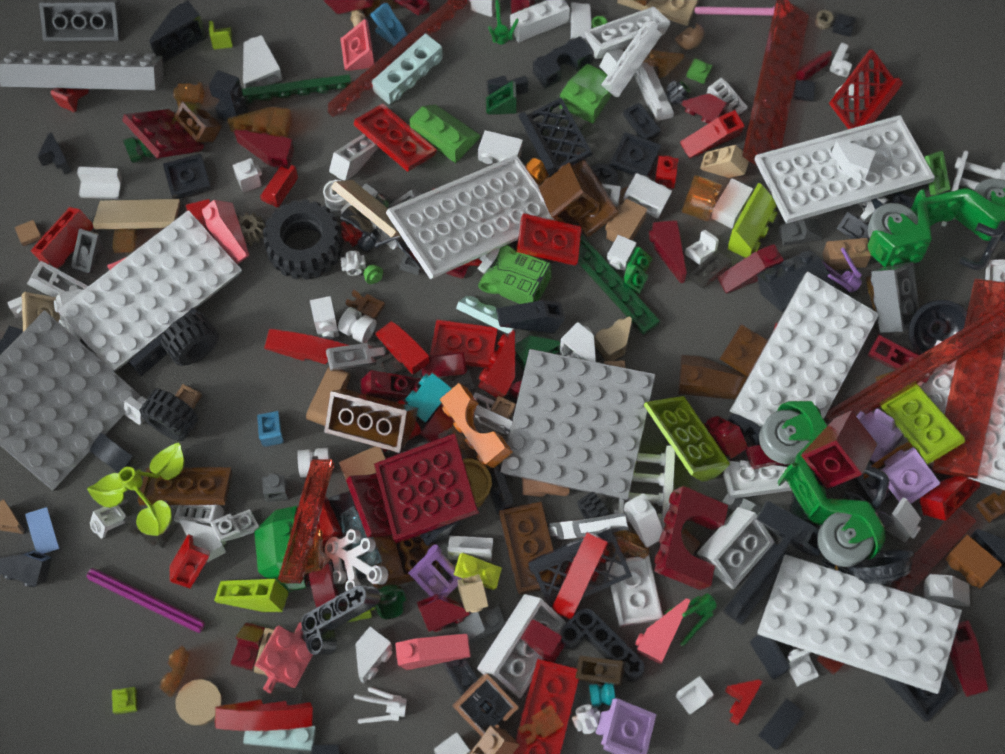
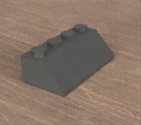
M44 0L39 3L43 41H119L122 21L120 0Z

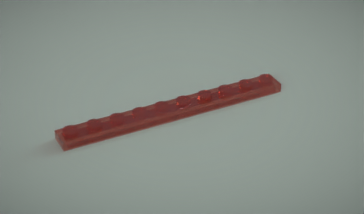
M448 0L328 103V113L334 117L337 113L341 114L344 112L351 101L355 102L365 89L369 90L373 86L372 80L424 34L429 35L432 32H437L443 22L451 20L458 9L462 10L467 5V0Z
M1005 304L828 410L825 415L831 423L834 418L853 411L856 416L861 411L866 415L1005 331Z
M959 507L914 554L910 573L886 587L910 594L973 526L976 520ZM822 655L817 658V661L832 675H835L845 664Z

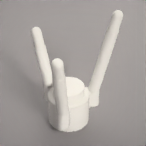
M372 687L368 688L369 692L389 699L354 695L355 699L387 705V713H391V715L358 719V723L387 720L398 721L399 716H405L407 699L402 698V696L393 695Z

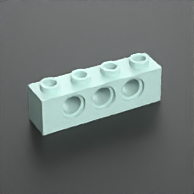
M424 34L372 80L373 92L389 105L395 100H399L402 94L408 88H412L419 78L424 77L429 69L440 63L443 58L442 46Z

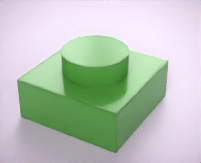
M694 59L687 72V78L704 84L713 65Z

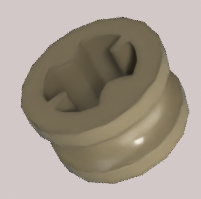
M827 10L819 11L816 16L815 25L820 29L830 28L834 18L833 14Z

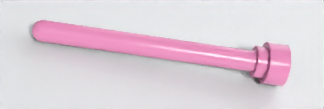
M777 4L773 8L696 7L694 13L704 15L773 16L777 20H784L785 4Z

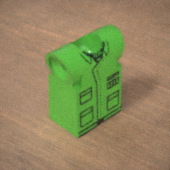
M505 245L500 248L494 263L485 271L478 287L486 293L500 294L502 297L518 304L539 301L552 278L551 264L532 256L515 252L510 246Z

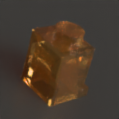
M198 82L197 85L178 83L177 88H174L173 97L176 99L178 107H180L182 102H199L201 105L203 104L205 92L202 82Z

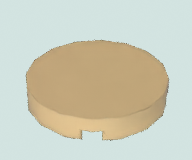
M202 679L193 680L185 684L176 698V710L181 719L187 724L203 726L212 722L215 719V706L222 705V696L218 688L211 682Z

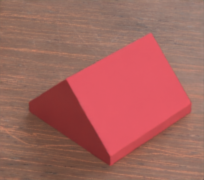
M364 19L341 38L344 67L347 71L374 68L368 20Z

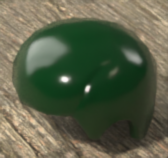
M394 584L381 587L379 589L380 601L375 606V609L382 619H395L404 612L403 603L407 601L406 593L401 586Z

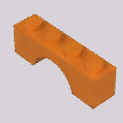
M458 383L440 398L444 405L442 407L443 411L449 417L452 416L455 421L453 425L460 433H464L466 436L465 442L471 449L476 450L478 453L476 457L481 464L494 468L513 453L504 438L494 431L479 433L476 430L473 417L478 402L467 387Z

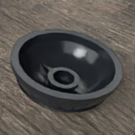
M935 300L923 305L914 314L909 326V339L914 350L928 360L937 340L966 348L972 336V322L969 314L962 306L950 300ZM938 323V328L933 330L932 326Z
M905 549L880 551L871 560L864 559L860 564L847 567V569L851 570L853 576L864 583L888 586L910 573L914 552Z

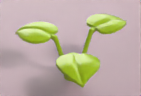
M176 443L158 453L150 463L152 473L142 472L140 469L135 471L131 467H125L119 474H109L96 484L87 487L89 494L98 504L111 508L123 502L124 492L128 489L135 490L148 506V508L141 510L137 516L136 524L138 529L147 535H161L170 525L172 518L171 508L162 500L151 505L139 489L142 486L141 476L151 478L161 476L165 480L178 476L183 470L185 462L182 446L180 443Z

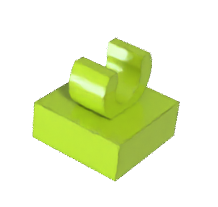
M135 687L112 690L114 714L138 711L137 689Z

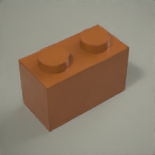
M968 535L964 537L945 559L953 570L959 571L966 577L969 584L979 589L1002 565Z

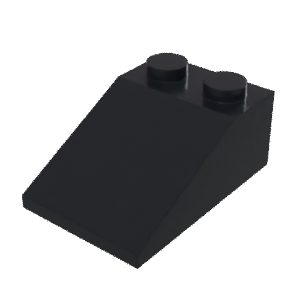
M189 0L173 8L149 39L153 54L162 56L163 63L207 38L201 16Z
M945 674L943 675L938 694L882 676L885 682L925 722H928L957 693V690Z

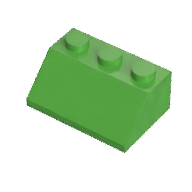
M436 104L422 106L410 118V127L436 148L437 151L455 163L480 138L478 133Z

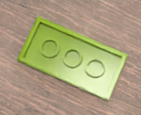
M917 383L880 405L884 413L895 420V426L927 464L965 442L961 433Z

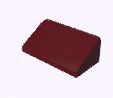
M393 0L418 16L429 12L430 3L426 0Z
M832 51L817 55L796 70L793 76L797 80L806 81L830 63Z

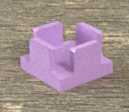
M876 409L874 413L868 411L866 414L861 411L856 416L877 443L870 458L872 464L893 451L904 437L899 429L895 427V420L879 409Z
M914 447L906 453L899 450L884 461L886 466L881 469L887 474L890 480L889 489L899 503L904 497L911 504L940 484Z
M613 699L610 710L601 712L596 734L603 735L601 743L604 745L603 749L614 754H647L656 714L622 700Z

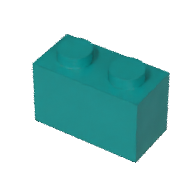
M433 372L430 376L426 373L419 382L421 385L417 392L412 390L405 399L408 402V406L418 408L417 416L425 422L440 405V398L452 389L451 386Z

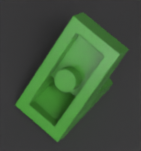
M943 151L925 156L924 159L935 177L933 182L928 183L930 195H937L950 190Z

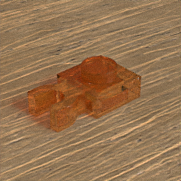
M550 705L531 717L534 723L519 727V731L521 733L526 730L532 732L531 737L526 739L529 745L536 739L537 735L541 734L544 739L562 728L563 723Z

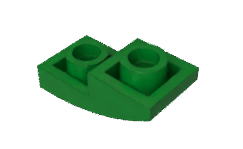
M640 247L634 248L624 277V283L636 293H640L649 276L645 272L653 259Z

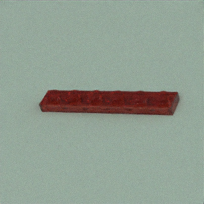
M331 459L311 460L278 577L281 583L302 584L334 467Z

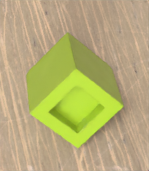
M209 21L213 49L233 48L231 28L215 29L213 21Z

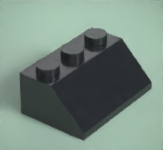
M811 250L804 251L757 274L760 294L781 312L786 310L807 272L833 287L835 285L833 280L828 277L829 273L821 258Z

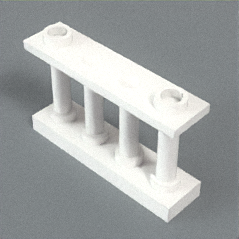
M964 151L962 157L957 158L954 166L957 172L951 191L958 190L959 185L975 189L979 184L978 182L962 178L963 169L1005 180V162H1003L1000 169L993 170L966 162L968 151ZM942 221L941 226H946L947 222Z
M666 446L665 453H661V455L638 453V462L660 463V466H664V473H660V475L634 473L632 480L636 482L659 483V486H663V493H659V495L645 494L650 503L662 506L661 514L658 513L657 516L663 531L665 527L664 517L670 506L669 496L673 492L675 451L672 446ZM630 493L628 501L636 498L641 494ZM619 499L618 510H614V514L623 513L624 501L627 500Z

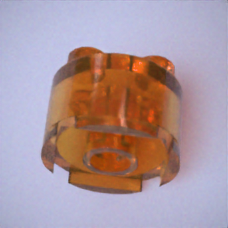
M695 175L686 195L681 213L708 221L716 205L715 199L722 185Z

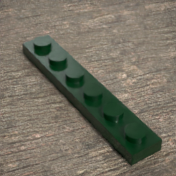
M350 74L242 88L245 103L247 104L257 99L269 101L272 97L285 99L295 94L307 96L310 92L323 94L333 89L345 91L348 90V87H352Z
M583 235L580 236L578 264L626 317H631L632 324L643 336L658 326L660 320L632 289L624 283L622 278Z

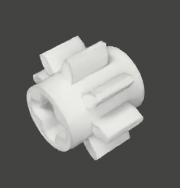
M358 251L347 252L345 258H341L342 271H346L350 276L361 274L362 269H366L365 256H360Z
M591 705L579 707L576 710L577 716L572 717L575 727L578 731L582 730L585 734L595 732L601 715L600 711L597 710V707L592 708Z

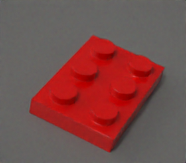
M523 213L520 221L517 252L575 266L578 263L581 227Z
M436 320L430 355H442L446 352H464L466 365L488 368L490 365L488 360L495 350L498 329L495 327Z

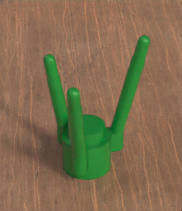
M496 0L497 27L493 30L492 26H489L488 29L492 36V42L501 45L506 44L509 39H513V33L519 19H515L509 31L505 25L501 24L500 2Z
M708 593L690 600L689 606L693 605V607L682 613L683 617L693 612H696L699 616H704L680 643L681 646H684L707 619L713 616L712 611L717 606L714 599ZM673 608L666 610L664 612V615L671 611Z

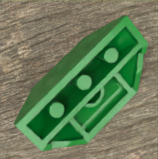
M298 507L277 509L254 531L258 572L266 579H276L288 592L306 589Z

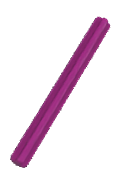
M91 568L87 573L86 577L88 580L197 633H201L205 627L204 621L95 568Z

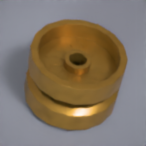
M464 459L476 504L479 508L489 495L492 485L491 475L486 466L479 461Z

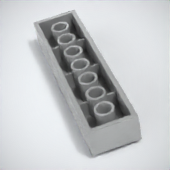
M14 50L10 51L0 61L1 87L156 90L164 79L162 56H156L153 53L137 56L136 53H127L125 55L107 53L106 55H98L97 52H89L87 55L79 54V52L60 54L58 51H51L48 54H41L40 51L22 53V51Z

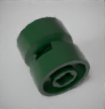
M130 137L123 140L132 164L142 161L144 156L147 158L154 156L139 138ZM141 145L142 149L136 150V147Z

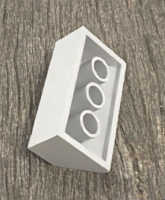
M651 7L584 31L586 43L592 49L595 59L604 58L608 51L627 48L645 22L655 21L658 24L656 29L663 35L667 31L670 21L655 7Z
M526 594L522 597L477 668L482 674H488L498 686L517 698H521L529 686L537 659L544 660L521 639L530 622L534 619L559 635L562 627L566 624L541 598Z

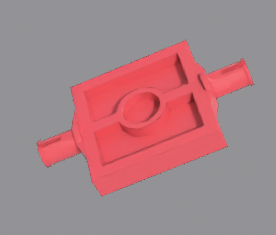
M301 622L298 623L294 633L287 631L281 626H277L258 658L255 666L264 671L269 677L263 687L264 691L272 693L277 682L283 683L291 689L296 688L313 654L308 651L306 642L301 638L303 635Z

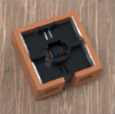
M486 673L452 705L481 737H483L490 726L499 728L497 724L501 720L506 721L519 708Z

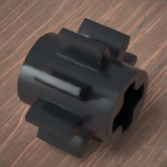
M673 81L667 86L668 93H666V96L674 105L677 103L682 104L683 101L689 99L688 93L690 89L684 82L676 83Z

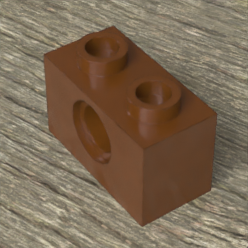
M182 102L174 116L196 142H214L222 128L199 102Z

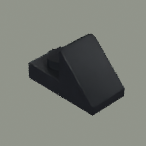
M49 133L38 153L41 165L46 166L54 162L57 170L61 168L64 175L71 173V169L53 133Z

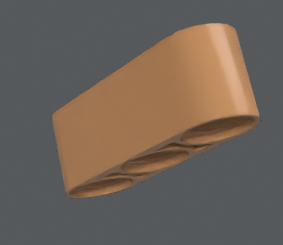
M328 367L307 411V420L325 426L330 393L334 390L346 389L350 380L349 372L343 370L330 371V367Z

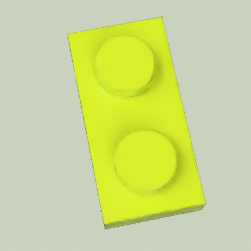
M461 553L458 557L454 575L460 578H467L479 574L483 586L494 590L497 588L502 568Z

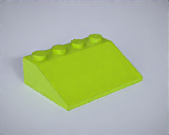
M684 396L649 401L644 404L693 477L701 482L713 480L731 465Z

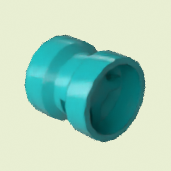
M597 684L590 685L592 708L600 707L602 702L611 706L613 699H615L613 684H604L601 688Z

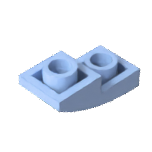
M47 507L26 513L27 523L36 552L44 554L60 549Z

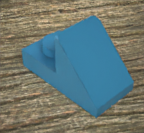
M383 3L370 14L378 26L375 32L392 46H395L407 35L388 3Z
M275 411L257 415L259 439L263 447L284 443L279 412Z

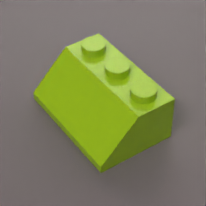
M760 183L757 184L732 229L728 250L745 258L759 250L761 237H766L770 228L767 227L769 222L773 223L778 214L775 211L777 204L774 198Z

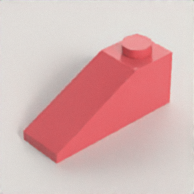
M213 200L202 209L207 228L218 244L238 265L249 256V252L233 203Z
M686 598L647 628L645 634L640 633L635 643L638 646V654L662 664L683 619L682 613L689 606V599Z
M468 634L416 638L395 643L398 665L405 670L471 657Z

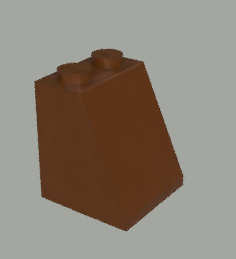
M571 163L561 166L558 172L545 179L543 184L538 187L550 216L559 222L574 225L600 205V202L578 168Z

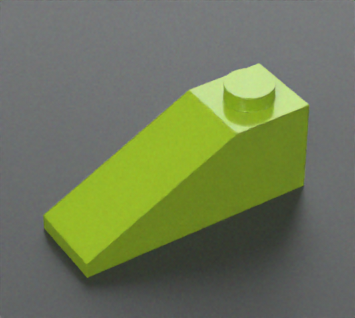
M276 579L220 581L214 601L260 612H283L289 592Z

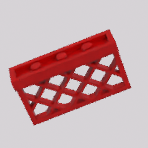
M869 50L831 99L829 105L848 130L874 123L903 82L900 78H893L875 51ZM870 59L874 62V69H869ZM860 72H864V82H859ZM869 72H874V83H870ZM880 73L886 78L883 84L880 83ZM850 85H854V96L849 95ZM859 85H864V96H859ZM870 86H874L873 97H870ZM840 98H843L844 109H841L837 104ZM849 98L854 99V110L849 109ZM860 99H864L863 110H860ZM849 112L854 113L853 123L850 121Z

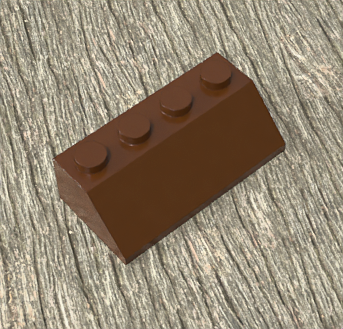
M347 389L334 390L330 393L324 432L401 453L415 428L418 408Z

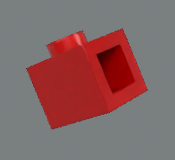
M659 156L655 183L674 189L679 158Z

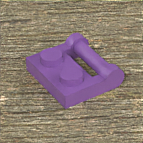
M438 545L432 546L409 574L429 596L439 594L447 597L458 586L457 580L463 578L454 575L455 567L441 553L442 550ZM434 560L451 576L449 581L431 564Z

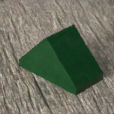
M511 81L486 97V114H516L515 81Z

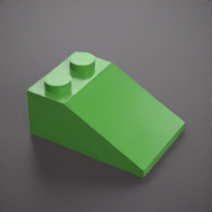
M586 64L569 80L560 94L570 113L592 124L612 96L601 85L608 76L604 71Z

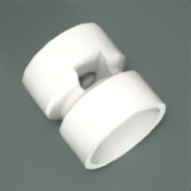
M332 180L323 189L325 204L330 209V212H333L336 216H341L340 210L348 201L331 187L335 181L341 180Z
M349 307L339 321L338 330L348 336L352 334L353 339L364 344L374 333L377 322L367 315L362 316L361 312Z
M317 448L315 452H312L310 449L298 450L300 478L312 477L314 473H317L318 476L331 475L329 448ZM314 460H319V464L314 465Z

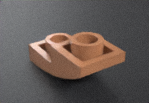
M522 478L523 495L544 497L546 494L567 496L569 494V488Z

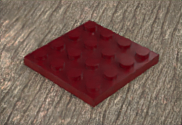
M455 433L374 463L392 536L396 543L479 513Z

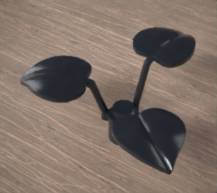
M379 193L375 198L388 209V205L394 202L393 199L383 193ZM353 205L346 208L342 213L340 219L351 223L363 232L362 236L357 240L359 247L363 251L369 252L374 246L379 248L383 244L396 240L399 248L419 268L421 267V264L402 236L380 241L381 235L377 231L379 227L376 226L374 228L370 219Z

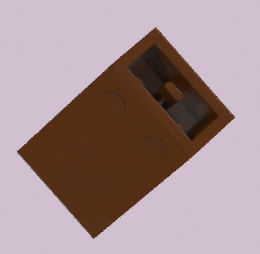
M420 535L399 543L394 541L393 536L374 537V551L365 553L368 564L372 567H385L388 572L387 581L382 585L373 584L374 587L381 588L390 584L402 585L415 581L409 572L436 543L427 546ZM434 560L431 564L442 574V566Z

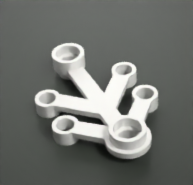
M349 530L346 537L342 539L331 537L325 546L326 555L333 561L335 584H343L346 581V573L343 571L341 559L345 562L348 581L345 586L346 591L355 586H361L357 579L355 568L365 573L372 584L382 585L388 578V572L385 567H372L358 558L366 552L374 551L375 541L373 539L364 538L356 548L350 551L345 550L346 546L351 543H358L361 540L359 530Z

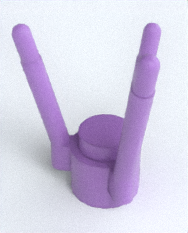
M842 247L841 251L853 272L846 271L840 275L825 262L823 264L827 271L831 273L828 275L830 279L843 286L849 292H854L862 284L860 279L862 274L855 267L845 248Z

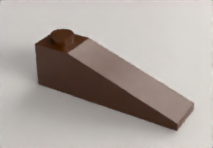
M681 355L678 394L736 400L748 377L704 357Z

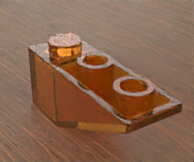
M268 107L228 118V124L231 132L235 130H248L253 133H266L271 136H285L288 138L292 116L290 109Z

